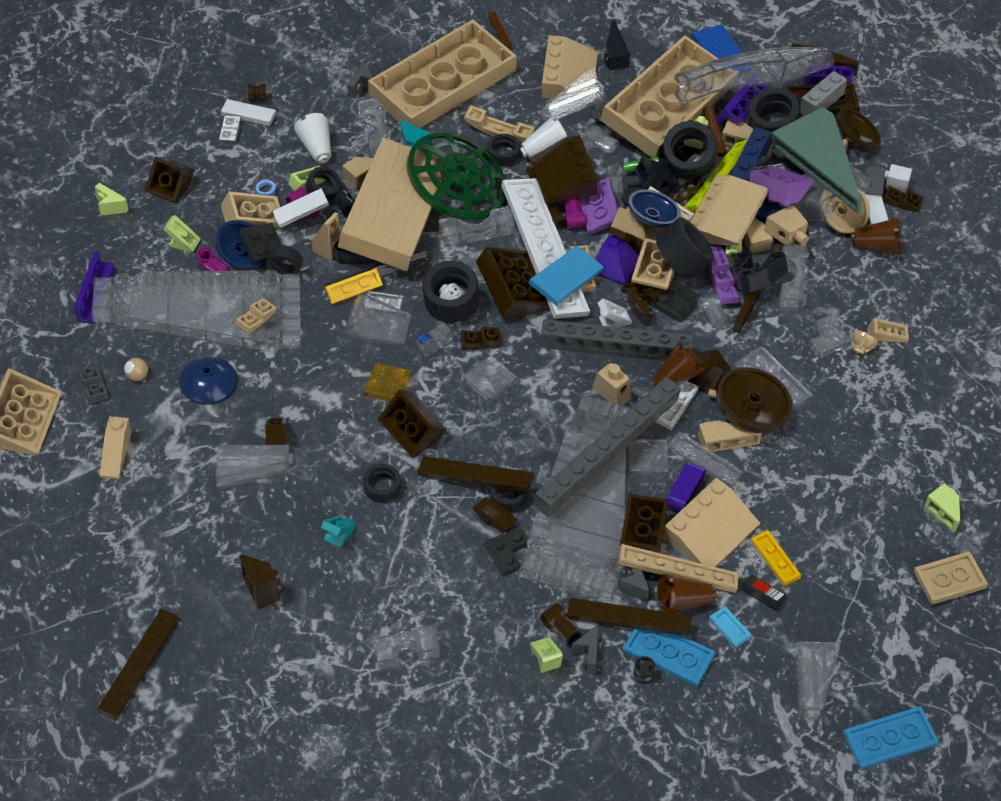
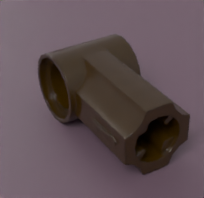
M555 603L540 614V620L543 625L549 630L553 629L566 644H571L580 635V630L567 618V614L560 604Z

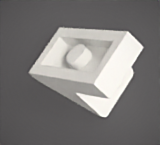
M605 299L598 302L601 313L599 319L603 326L623 327L632 323L625 308Z

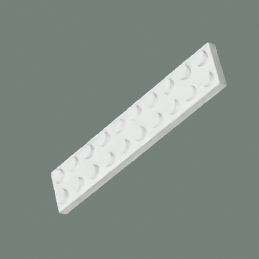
M536 178L503 180L501 186L535 272L538 274L566 254V251L552 221L548 207L544 202ZM581 288L558 305L547 299L554 319L589 316L590 309Z

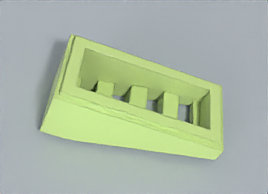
M316 167L292 173L289 180L291 188L294 191L299 187L306 190L305 182L307 177ZM314 178L316 185L326 181L323 178Z

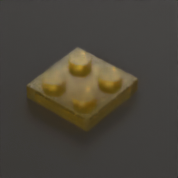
M374 363L364 389V396L390 402L398 390L406 391L411 377V370Z

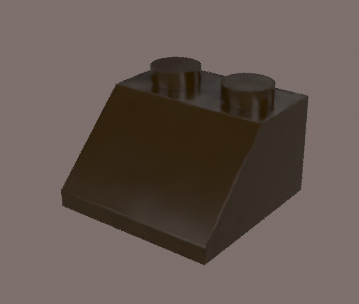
M154 157L145 191L177 202L190 186L195 169L166 157Z
M240 555L242 577L257 609L280 601L279 592H282L277 570H273L268 562Z

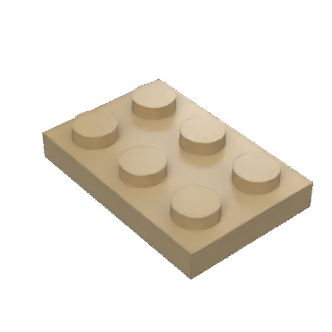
M970 551L918 566L914 569V573L931 605L983 590L988 586Z

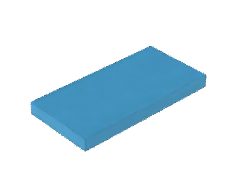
M575 246L531 278L529 284L552 303L558 305L601 273L604 266L581 248Z
M639 629L633 630L622 650L623 653L636 659L641 656L652 658L655 662V668L697 688L716 654V651L684 636Z
M921 706L843 730V736L860 770L939 745V740Z

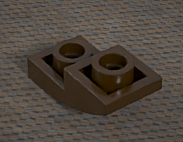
M889 185L885 190L882 200L891 206L917 212L923 197L908 189L903 193Z
M632 278L628 279L621 288L623 293L628 294V288L635 287L637 294L641 295V300L654 302L664 291L661 288L631 282Z
M635 287L628 288L627 301L632 312L642 324L650 326V318H653L652 308L648 306L647 300H641V295L637 294Z
M481 327L480 331L461 330V349H484L501 345L499 328Z
M484 497L472 508L485 523L490 520L502 533H505L518 521L507 509L488 497Z

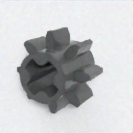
M605 101L594 104V110H591L593 119L597 118L598 122H600L604 106L606 105Z

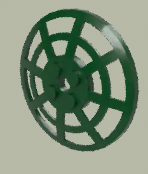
M433 133L420 138L409 151L406 167L410 182L420 197L439 212L461 220H481L496 213L505 201L506 196L503 188L499 200L492 193L495 178L501 180V184L503 180H506L501 167L489 152L474 141L451 133ZM435 138H446L448 141L434 146L424 143V141ZM455 140H456V141L463 142V143H465V144H467V145H464V144L455 142ZM450 146L452 152L445 154L439 148ZM418 147L428 151L425 157V165L423 166L414 165V157ZM458 147L472 152V154L468 156L460 153ZM433 154L442 158L439 165H431ZM483 156H485L490 161V163L494 166L497 172L492 171L491 166ZM479 158L487 169L479 168L475 160ZM434 171L440 172L441 177L445 181L443 184L436 178ZM427 172L430 180L438 188L433 195L422 185L417 173ZM481 175L489 176L488 188L480 181ZM452 186L463 190V195L453 192L448 188ZM477 186L483 192L471 196L470 190ZM445 193L454 199L464 201L465 211L452 208L439 201V199ZM486 197L494 204L486 210L472 211V202L480 201Z

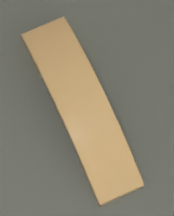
M470 105L464 117L469 124L488 135L510 134L517 138L519 142H524L535 130V127L521 122L515 126L486 116V110Z

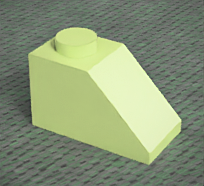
M944 483L928 495L925 507L952 532H955L960 521L959 495H957L954 489L949 488Z

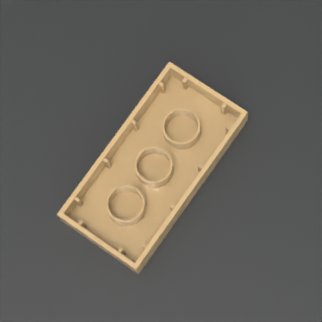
M471 20L368 80L369 96L397 121L401 122L403 120L421 128L516 71L517 56L476 21Z
M684 35L604 106L600 121L604 122L650 157H658L663 152V143L667 132L680 122L693 121L694 118L702 116L706 107L713 106L734 87L739 73Z
M384 137L382 138L342 229L338 243L339 248L405 271L408 270L432 210V206L424 201L415 191L407 174V157L412 147ZM417 149L414 165H425L427 153ZM432 155L431 165H439L442 158ZM434 171L436 178L443 183L444 179L441 177L440 172ZM427 172L417 173L422 185L433 195L438 188L430 180Z

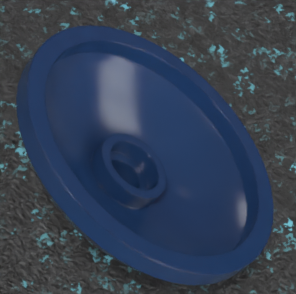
M637 190L628 199V207L631 213L641 222L653 227H668L681 216L677 203L670 197L657 191Z
M239 220L228 221L218 229L215 235V247L218 254L227 264L237 269L250 270L263 263L262 261L252 264L238 233L242 228L254 226L251 223Z
M204 357L191 362L184 368L180 376V388L184 396L190 401L202 405H211L224 401L234 392L237 385V375L233 366L229 362L217 357Z

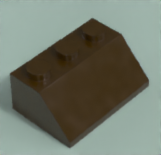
M398 390L378 418L411 457H415L435 445L446 431L444 425L413 391Z
M629 493L620 546L624 544L660 553L669 500Z

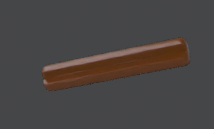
M490 12L488 18L499 40L504 46L511 49L512 41L498 14Z
M712 106L706 107L704 114L706 120L709 121L708 127L716 138L717 155H724L726 149L714 108Z

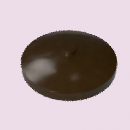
M750 367L733 369L722 377L716 390V401L723 415L734 425L750 432L769 433L778 430L786 423L792 411V399L784 384L770 373Z

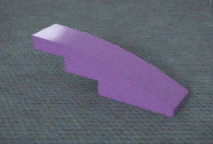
M710 246L714 254V260L707 266L720 305L739 303V296L734 287V278L730 272V263L722 246Z

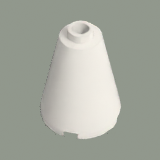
M322 113L308 114L305 116L306 119L302 121L299 119L295 123L294 130L315 162L323 164L331 158L328 119Z
M554 116L549 118L521 143L522 148H520V152L524 158L530 159L567 137L558 120L554 121Z

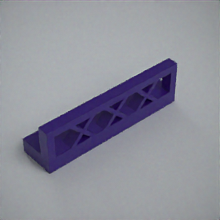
M751 76L717 117V121L722 124L728 117L738 125L747 115L749 102L752 100L748 99L747 95H752L753 98L761 92L755 91L753 85L761 91L768 88ZM740 103H745L746 108H742ZM732 111L738 112L739 118L736 115H734Z
M94 251L74 306L77 322L96 324L115 270L114 263L101 261L100 252Z

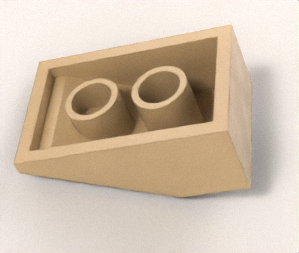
M228 192L221 204L225 222L239 220L246 221L254 226L273 223L275 228L280 227L273 213V210L280 208L277 196Z
M645 238L631 282L668 290L675 271L662 256L656 240Z

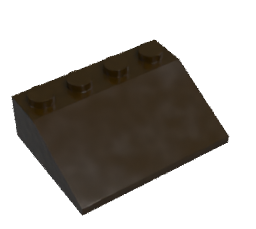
M581 136L563 138L530 158V163L545 204L597 195V177Z
M486 247L475 262L501 317L519 318L550 310L546 297L529 284L530 279L537 274L527 251Z

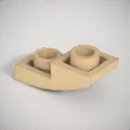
M262 298L250 305V310L247 313L236 318L235 324L250 334L265 323L277 308Z

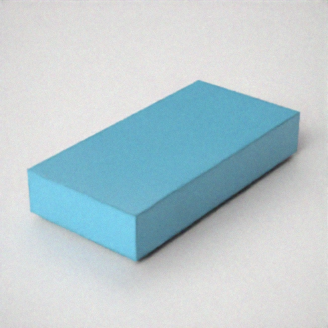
M726 606L709 616V621L735 649L751 639V633Z

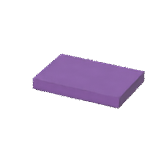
M607 178L597 183V195L579 198L581 210L585 214V224L589 235L610 227L619 209L611 182Z

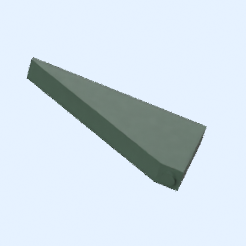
M822 107L772 132V145L775 149L857 214L861 213V198L832 112Z

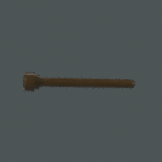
M528 166L526 172L529 178H536L532 167ZM552 203L546 204L556 229H563L567 225L565 217L556 211Z

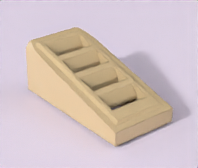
M873 318L868 325V334L878 341L905 343L909 341L908 326Z

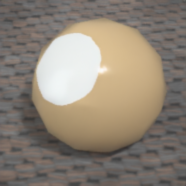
M131 358L124 366L126 377L132 381H141L148 373L147 363L141 358Z

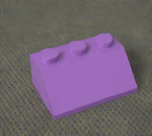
M778 167L754 170L750 173V182L769 189L765 198H768L770 202H779L781 206H791L792 203H798L814 183V179Z

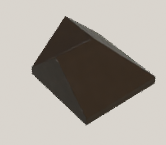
M719 350L700 352L697 355L702 361L700 366H705L706 370L687 380L699 386V390L707 395L710 389L717 390L722 377L731 371Z

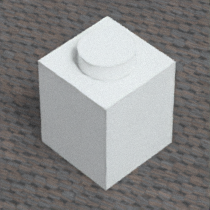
M891 164L890 171L886 170L884 181H887L885 188L890 185L905 193L912 169Z

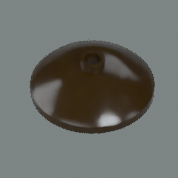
M843 108L837 113V125L848 142L863 149H875L880 144L881 137L877 128L863 114L850 108Z

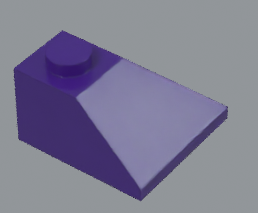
M609 234L602 244L596 259L597 262L604 266L603 271L598 275L624 285L634 273L639 256L625 240Z

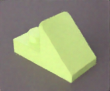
M101 183L95 186L101 215L120 214L129 211L126 198Z
M176 215L169 219L163 229L172 237L169 246L194 252L201 240Z
M550 637L530 643L531 650L538 658L541 673L561 666L562 652Z

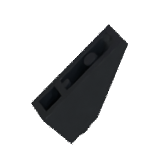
M615 20L611 21L606 52L603 54L604 63L608 64L610 70L629 67L630 52Z

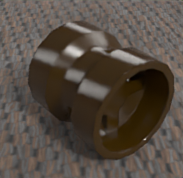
M248 84V101H255L256 99L266 101V85L260 84L255 86L254 84Z

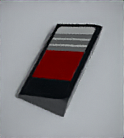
M750 575L742 583L741 590L775 611L786 598V594L754 575Z

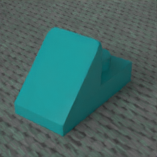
M340 515L323 520L321 528L327 530L324 540L338 547L343 546L357 523Z

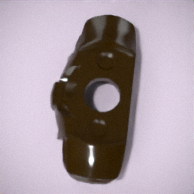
M700 177L693 178L685 190L675 193L671 199L678 204L686 200V198L698 192L704 185L701 182L702 179Z

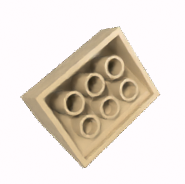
M549 35L541 98L592 102L598 52L567 37Z
M716 175L690 222L703 234L709 244L739 246L769 189L731 175Z
M8 368L0 382V449L38 455L62 392Z
M716 478L665 525L663 539L691 561L717 567L760 526V522L736 493Z

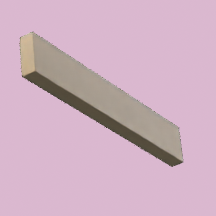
M624 544L620 546L618 564L660 575L672 574L711 583L716 589L736 593L738 589L739 573Z

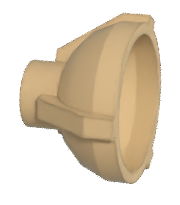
M854 330L851 335L853 351L860 355L875 348L878 342L873 336L859 330Z

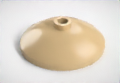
M858 187L861 198L860 214H857L827 189L822 195V215L828 225L837 232L851 234L855 232V228L865 226L869 219L870 209L868 200Z

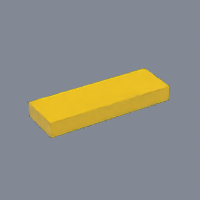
M377 268L326 286L325 290L332 305L381 287L383 284Z
M768 530L751 538L750 542L783 587L801 578L799 571Z

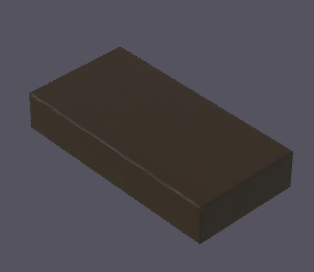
M610 227L609 234L623 239L629 244L636 245L637 240L635 237L622 230Z

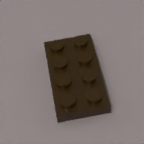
M846 84L844 95L827 108L829 112L837 114L843 108H850L859 112L854 84ZM816 85L787 86L786 90L795 94L801 105L802 97Z

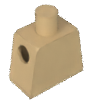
M793 204L767 217L764 230L783 244L789 245L797 241L800 245H804L809 240V237L806 235L808 222Z
M609 363L597 373L592 388L616 409L621 408L631 400L630 379L620 370L617 364Z

